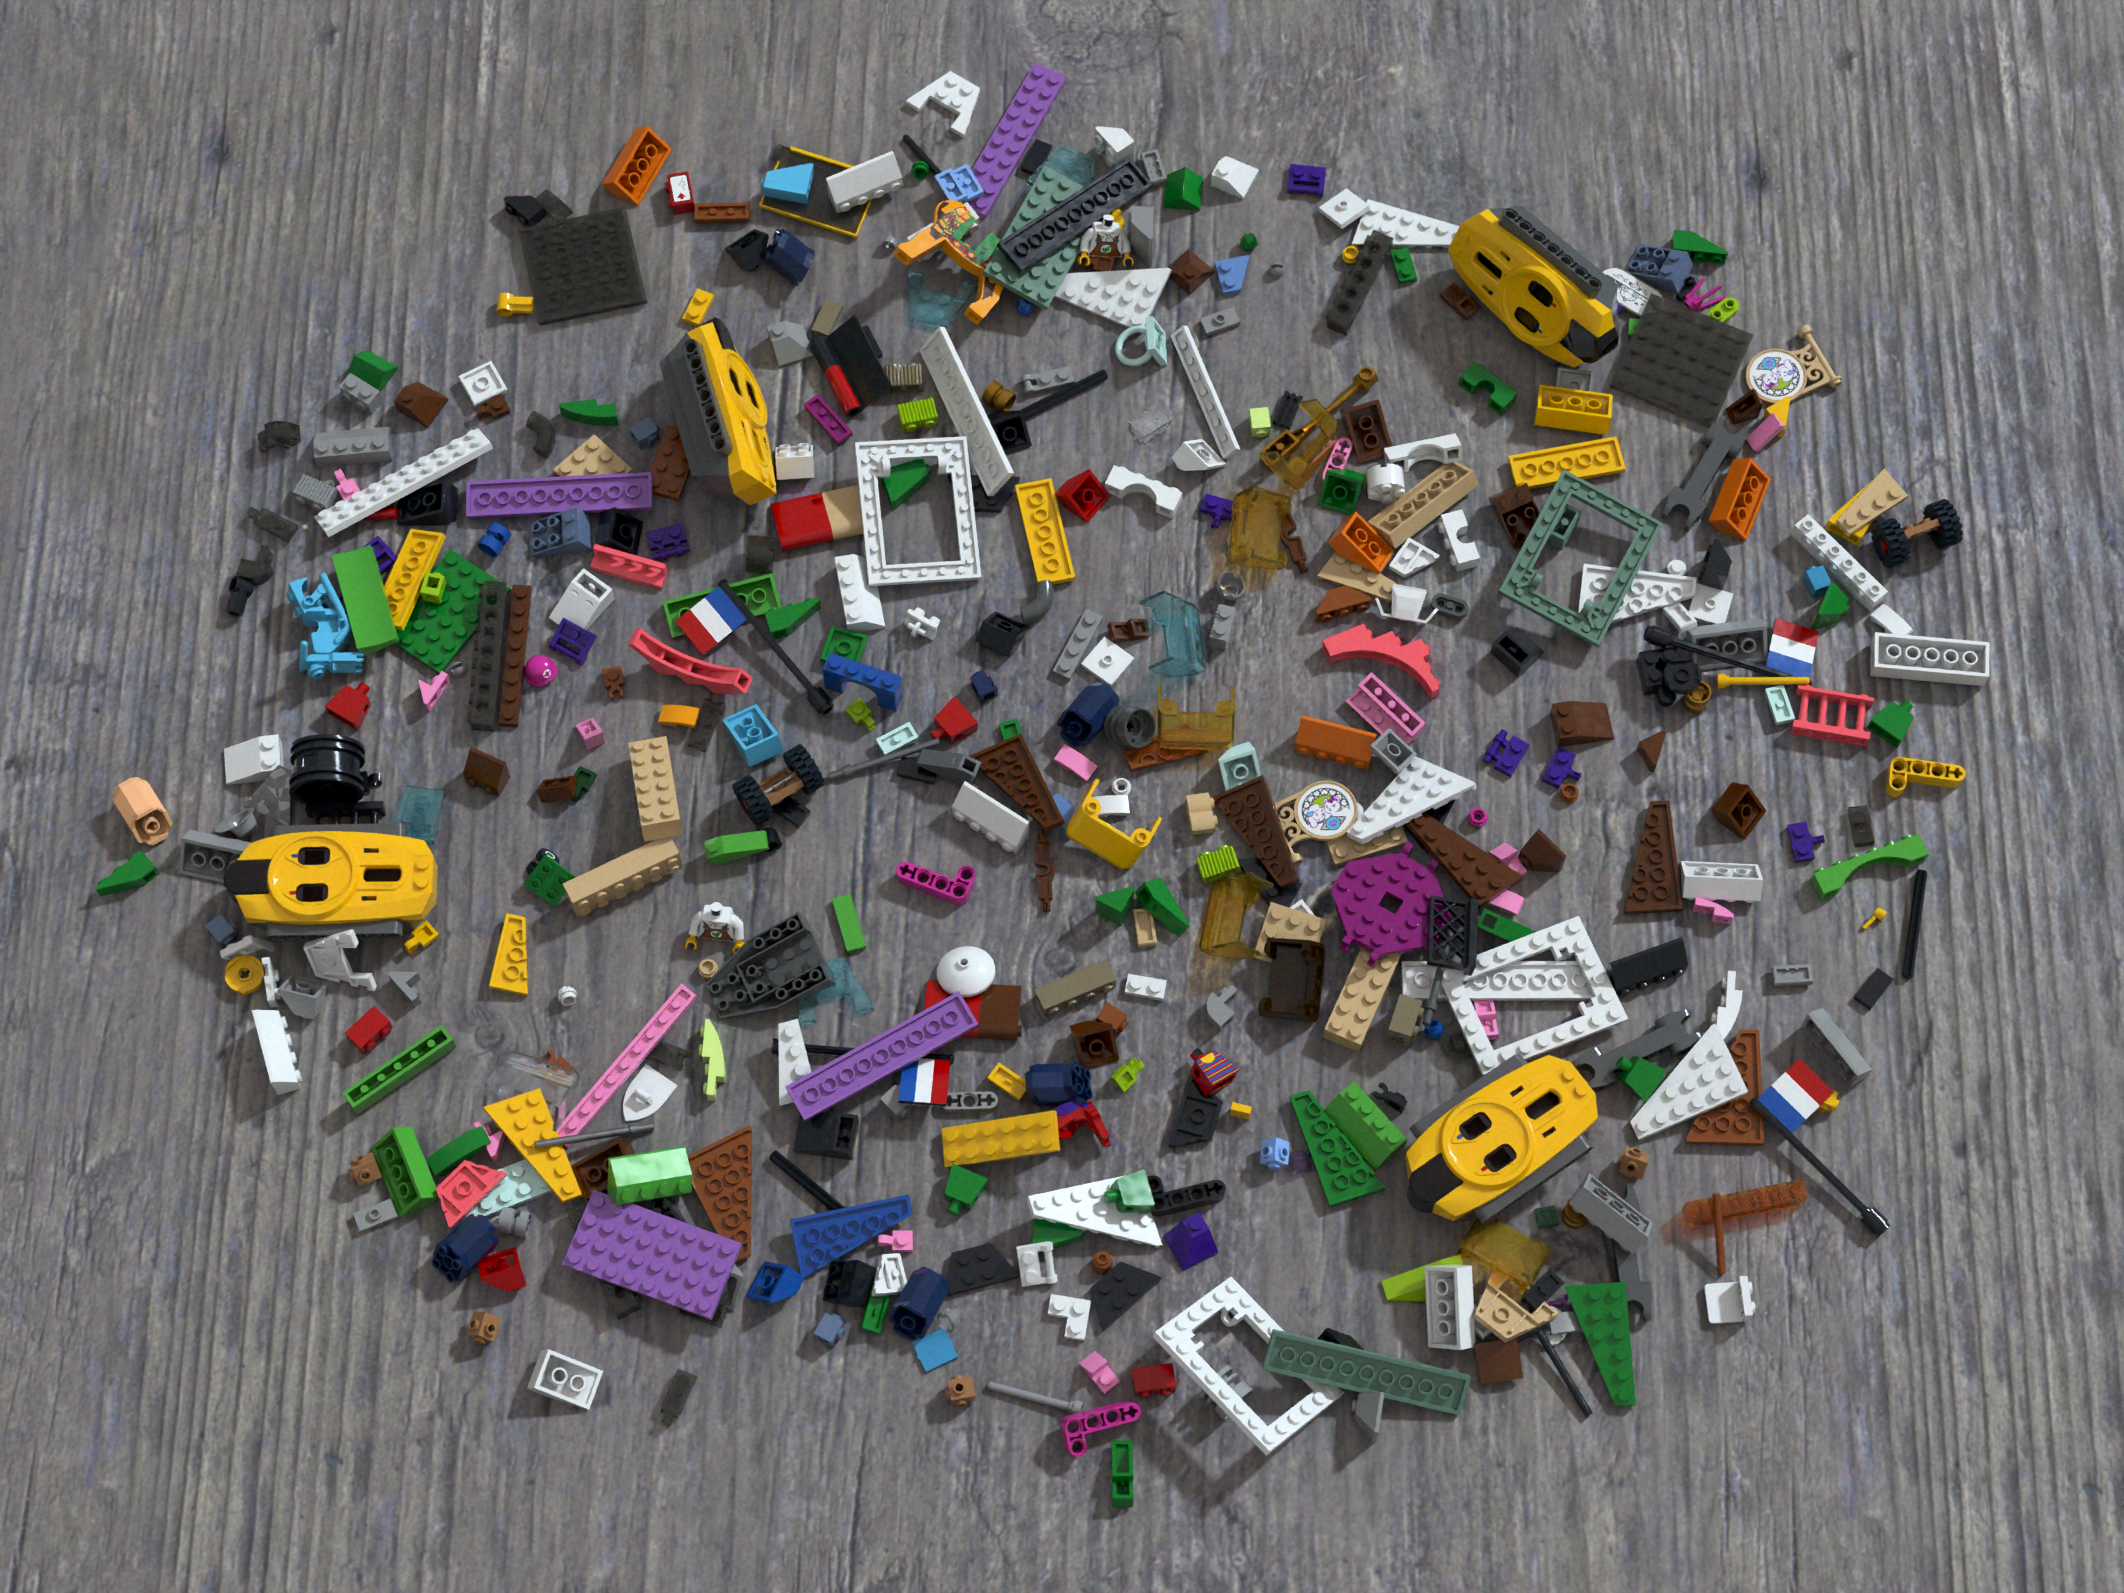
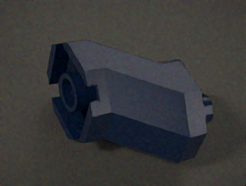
M783 228L781 230L777 229L773 235L772 245L768 244L766 248L765 264L773 267L790 283L798 286L810 268L811 264L808 261L809 258L813 260L815 251L808 248L789 231Z
M1102 682L1091 683L1086 686L1072 704L1063 711L1057 722L1058 727L1061 726L1062 729L1060 732L1061 737L1073 747L1079 745L1087 746L1104 728L1108 712L1113 707L1119 705V696Z
M1077 1062L1035 1064L1030 1066V1071L1025 1073L1026 1091L1028 1094L1032 1093L1034 1098L1031 1100L1037 1106L1062 1105L1070 1101L1076 1104H1084L1093 1097L1090 1086L1091 1073L1089 1069H1084L1083 1065Z
M468 1215L443 1241L436 1245L432 1264L449 1282L453 1283L466 1278L488 1254L495 1250L498 1238L493 1236L495 1231L494 1225L483 1215Z
M921 1267L919 1270L913 1271L888 1317L889 1322H892L894 1325L893 1330L896 1334L909 1341L914 1340L916 1337H919V1339L925 1337L950 1289L947 1286L949 1282L945 1277L927 1267Z

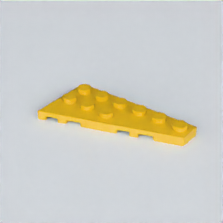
M540 1088L483 1107L484 1112L493 1119L495 1125L504 1132L507 1139L523 1158L531 1164L534 1171L542 1177L562 1204L582 1197L563 1145L535 1149L534 1141L559 1137Z

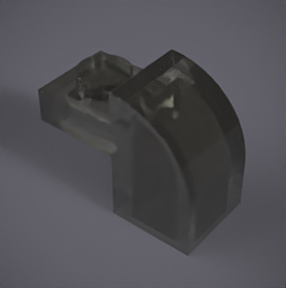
M288 421L264 424L265 430L258 433V447L262 452H266L276 445L290 449L301 442L300 426Z
M261 545L256 561L241 558L236 576L253 582L254 586L266 583L274 573L271 567L273 554H271L269 546Z

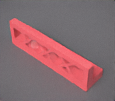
M594 544V558L590 565L591 570L662 590L668 575L666 564Z

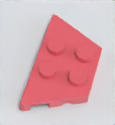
M464 1160L436 1188L449 1229L452 1230L507 1174L502 1170H493L487 1166L476 1165L473 1162Z

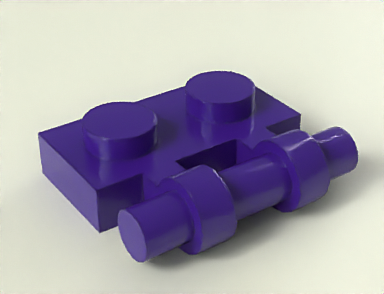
M682 523L646 532L650 550L659 551L652 553L654 561L659 559L661 561L666 560L667 557L674 555L681 556L683 553L690 551L688 544L681 546V543L687 542ZM675 545V548L664 550L666 547Z
M1501 729L1500 733L1495 735L1492 746L1486 750L1483 762L1490 764L1491 760L1496 761L1494 769L1511 778L1529 749L1530 744L1515 736H1512L1510 741L1506 740L1505 737L1508 732ZM1500 746L1505 748L1502 755L1497 753Z

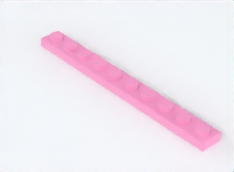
M682 983L556 1129L559 1137L577 1135L584 1131L696 1000V994ZM572 1143L565 1144L564 1146L566 1148H569L572 1145Z

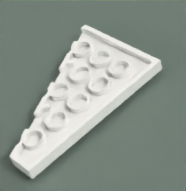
M1591 564L1583 565L1578 614L1584 607L1583 605L1587 599L1599 605L1617 568ZM1638 570L1611 623L1694 598L1697 577Z
M1415 756L1347 831V836L1361 844H1365L1373 838L1383 835L1384 831L1392 827L1398 828L1412 819L1422 816L1423 812L1431 808L1435 810L1449 801L1459 798L1460 794L1470 789L1474 791L1477 788L1476 783Z
M1121 1177L1040 1193L1026 1198L1032 1218L1046 1219L1052 1223L1059 1222L1067 1224L1072 1228L1089 1230L1096 1234L1103 1233L1111 1235L1112 1238L1133 1241L1140 1245L1143 1243L1155 1246V1248L1162 1246L1151 1211L1147 1213L1118 1212L1115 1202L1108 1204L1105 1202L1104 1192L1112 1191L1111 1185L1116 1179Z

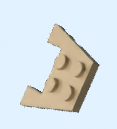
M1496 1264L1473 1318L1506 1343L1554 1320L1558 1316V1312L1545 1302L1533 1314H1530L1503 1293L1500 1288L1509 1280L1511 1275Z

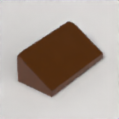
M567 776L543 780L536 791L541 802L573 799L576 791L577 777Z

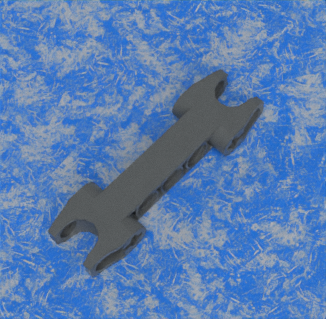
M1721 415L1710 426L1702 441V444L1709 448L1684 489L1676 485L1668 496L1661 518L1666 520L1673 512H1682L1687 517L1684 530L1688 532L1704 514L1709 503L1703 500L1702 497L1726 457L1731 459L1738 457L1749 431V428L1744 426L1737 434L1727 433L1723 428L1726 419L1724 415Z
M1690 1009L1671 1012L1654 1022L1657 1030L1606 1053L1603 1052L1600 1046L1585 1051L1571 1063L1577 1070L1585 1069L1589 1071L1593 1078L1588 1082L1589 1086L1594 1092H1600L1619 1082L1616 1074L1623 1070L1616 1066V1062L1621 1056L1630 1060L1635 1055L1648 1060L1669 1050L1673 1057H1678L1692 1049L1704 1033L1688 1034L1682 1030L1681 1024L1691 1017L1692 1012Z
M1632 1183L1626 1184L1624 1201L1640 1213L1639 1200ZM1611 1239L1617 1282H1626L1627 1305L1637 1306L1642 1313L1644 1321H1650L1653 1298L1650 1282H1640L1636 1252L1632 1254L1630 1251L1623 1250L1616 1240Z

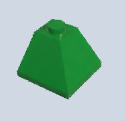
M1327 469L1318 505L1352 515L1355 512L1366 474L1348 469Z
M1833 582L1828 587L1812 625V630L1837 623L1841 616L1845 617L1850 606L1846 604L1849 598Z

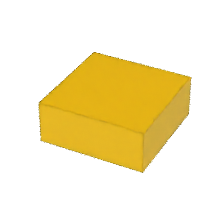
M1232 1102L1230 1116L1249 1120L1252 1107Z

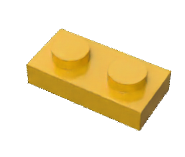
M697 288L682 317L683 322L696 327L701 326L714 300V294Z
M999 1062L987 1077L988 1081L1019 1102L1027 1093L1025 1080Z

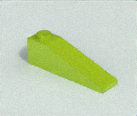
M1456 1255L1425 1266L1463 1265L1461 1256ZM1425 1266L1381 1281L1386 1300L1426 1303Z

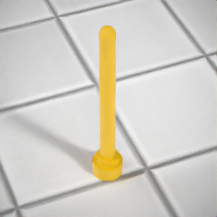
M1717 674V689H1725L1729 685H1805L1810 683L1808 677H1729V675Z

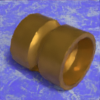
M993 380L985 389L982 400L990 406L994 405V408L998 411H1009L1016 400L1017 394L1008 388L1004 389L1002 384Z
M1701 681L1695 691L1684 695L1683 706L1688 712L1698 714L1706 709L1711 697L1709 685Z
M1570 1198L1563 1209L1562 1221L1570 1229L1582 1228L1587 1222V1217L1582 1213L1575 1212L1569 1204Z

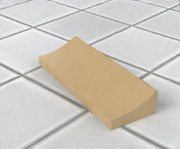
M1459 462L1443 464L1367 523L1396 549L1476 488L1479 483L1475 472Z

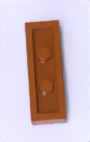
M749 202L695 204V223L750 222Z

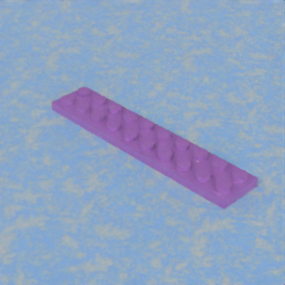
M1035 63L971 170L984 190L983 196L968 201V204L978 216L984 219L987 218L1064 86L1066 76Z
M652 472L466 481L467 519L554 515L576 507L585 513L603 512L613 507L621 511L653 510Z
M958 991L787 1085L785 1088L804 1122L977 1028L979 1024Z

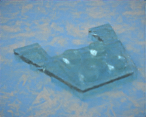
M1060 144L1048 156L1046 161L1036 169L1032 176L1028 178L1026 184L1033 186L1044 165L1085 187L1093 182L1094 157Z
M908 268L911 322L937 328L945 327L947 330L959 314L960 309L968 302L972 293L977 290V283L961 280L957 296L921 288L925 272Z
M844 957L826 961L836 985L801 999L798 1016L799 1026L816 1023L813 1003L853 995L857 1014L874 1010L872 1002Z

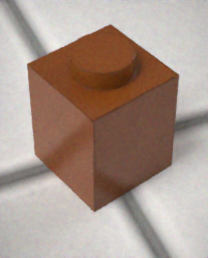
M1108 1002L1096 1017V1022L1112 1024L1115 1037L1119 1032L1122 1033L1128 1025L1127 1014Z

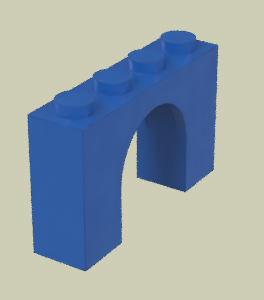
M829 653L823 667L825 688L843 694L847 682L857 683L869 688L877 695L878 706L897 711L903 696L901 676Z

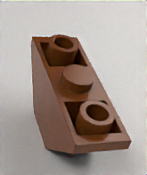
M1347 585L1330 589L1316 610L1315 621L1327 622L1334 617H1346L1353 612H1364L1370 608L1371 598Z

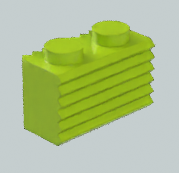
M932 397L897 405V414L902 432H914L917 428H932L935 424H938V415Z
M1224 845L1219 847L1218 851L1204 852L1199 855L1200 857L1196 858L1202 880L1205 884L1241 872L1233 846Z

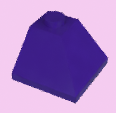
M1200 1212L1182 1220L1163 1236L1182 1271L1218 1253L1210 1229Z

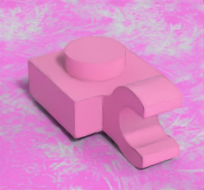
M341 469L334 472L340 484L336 486V489L344 501L351 498L355 492L360 491L353 478L347 480Z
M892 1230V1236L878 1235V1247L892 1246V1252H913V1231Z

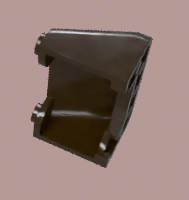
M1267 938L1264 951L1268 958L1272 959L1268 997H1264L1258 1005L1259 1016L1316 1022L1320 1013L1325 963L1324 945L1311 940Z

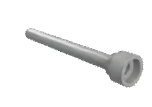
M994 1382L987 1384L989 1390L1068 1410V1413L1071 1414L1082 1412L1084 1402L1079 1400L1066 1402Z

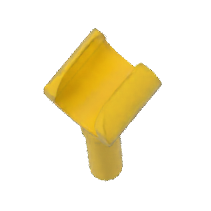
M1877 908L1862 928L1866 930L1875 919L1882 922L1887 912Z

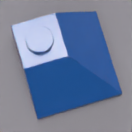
M764 1261L746 1297L769 1303L783 1300L797 1293L804 1277L788 1265Z

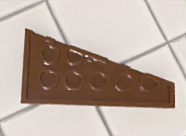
M1652 801L1649 803L1624 914L1679 912L1683 910L1669 801Z
M1425 812L1422 813V816L1406 823L1407 827L1469 899H1478V909L1520 882L1524 877Z

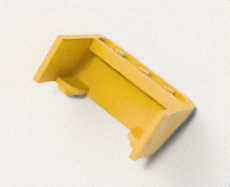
M1096 778L1084 792L1065 827V833L1068 838L1117 868L1128 870L1135 864L1150 843L1163 818L1158 817L1149 825L1147 830L1138 828L1132 832L1130 837L1098 818L1101 805L1098 800L1091 797L1100 781Z

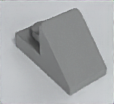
M390 971L388 973L390 981L414 1007H417L421 1003L418 997L420 993L413 985L421 979L419 973Z

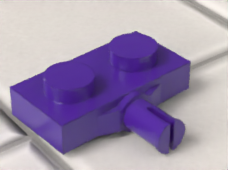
M1206 494L1200 513L1213 517L1211 527L1214 528L1215 526V529H1218L1221 520L1237 521L1242 503Z
M1558 747L1542 777V782L1560 789L1563 781L1568 777L1579 781L1582 773L1572 770L1576 754Z
M1807 822L1787 825L1795 863L1814 860L1813 844L1825 843L1824 836L1812 837L1809 833Z

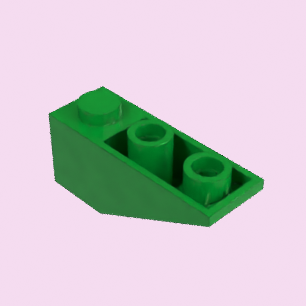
M1674 230L1671 249L1688 252L1690 259L1696 262L1706 261L1715 264L1726 262L1728 255L1726 250L1692 231Z
M809 598L801 603H790L786 607L772 608L768 612H764L766 624L773 639L789 636L821 608L820 598Z
M140 851L138 854H133L124 865L118 866L109 877L100 880L95 889L101 897L142 887L159 875V872L155 865Z
M1162 878L1144 882L1135 892L1144 909L1178 937L1190 926Z
M1485 908L1478 921L1479 928L1510 942L1536 932Z

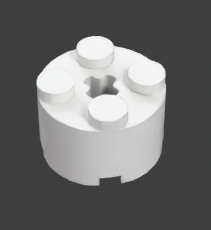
M1387 464V467L1375 465L1367 470L1368 499L1382 501V504H1391L1394 499L1405 495L1404 476L1400 466L1396 464Z

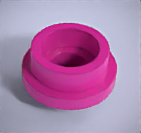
M1480 808L1471 810L1468 815V821L1474 827L1484 826L1488 819L1487 813ZM1479 816L1481 820L1477 821L1474 817Z

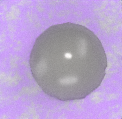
M1227 571L1219 575L1216 588L1222 598L1235 601L1244 595L1245 584L1242 581V577L1235 576L1233 571Z

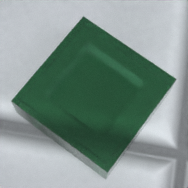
M1554 1205L1534 1209L1538 1230L1559 1225Z

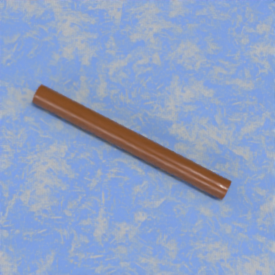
M1712 1193L1718 1274H1725L1721 1194Z

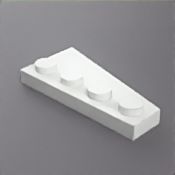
M798 1019L778 1024L779 1106L793 1102L785 1087L811 1073Z

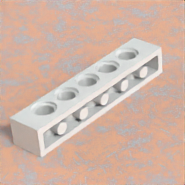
M1809 514L1795 524L1791 535L1866 609L1871 612L1884 601L1888 591Z

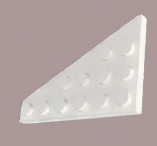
M1170 268L1067 273L1054 298L1126 328L1133 326L1146 327V317L1151 316L1172 270Z
M1716 1023L1711 1025L1630 1121L1638 1141L1749 1094Z

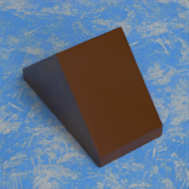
M1753 388L1727 407L1726 412L1732 424L1735 425L1759 417L1763 403L1756 389Z
M1662 730L1639 741L1637 750L1651 772L1655 771L1667 731Z

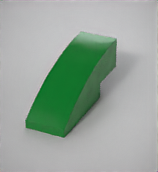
M596 399L559 403L561 416L590 425H618L615 403L597 405Z
M479 1126L437 1150L427 1158V1161L435 1176H445L464 1160L469 1161L488 1146L491 1141L483 1126Z
M1112 1441V1507H1133L1132 1441Z

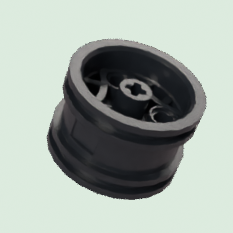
M333 734L305 736L291 744L290 762L294 766V773L290 776L289 794L294 800L306 804L358 802L363 798L364 779L360 776V769L365 763V748L363 744L353 738Z

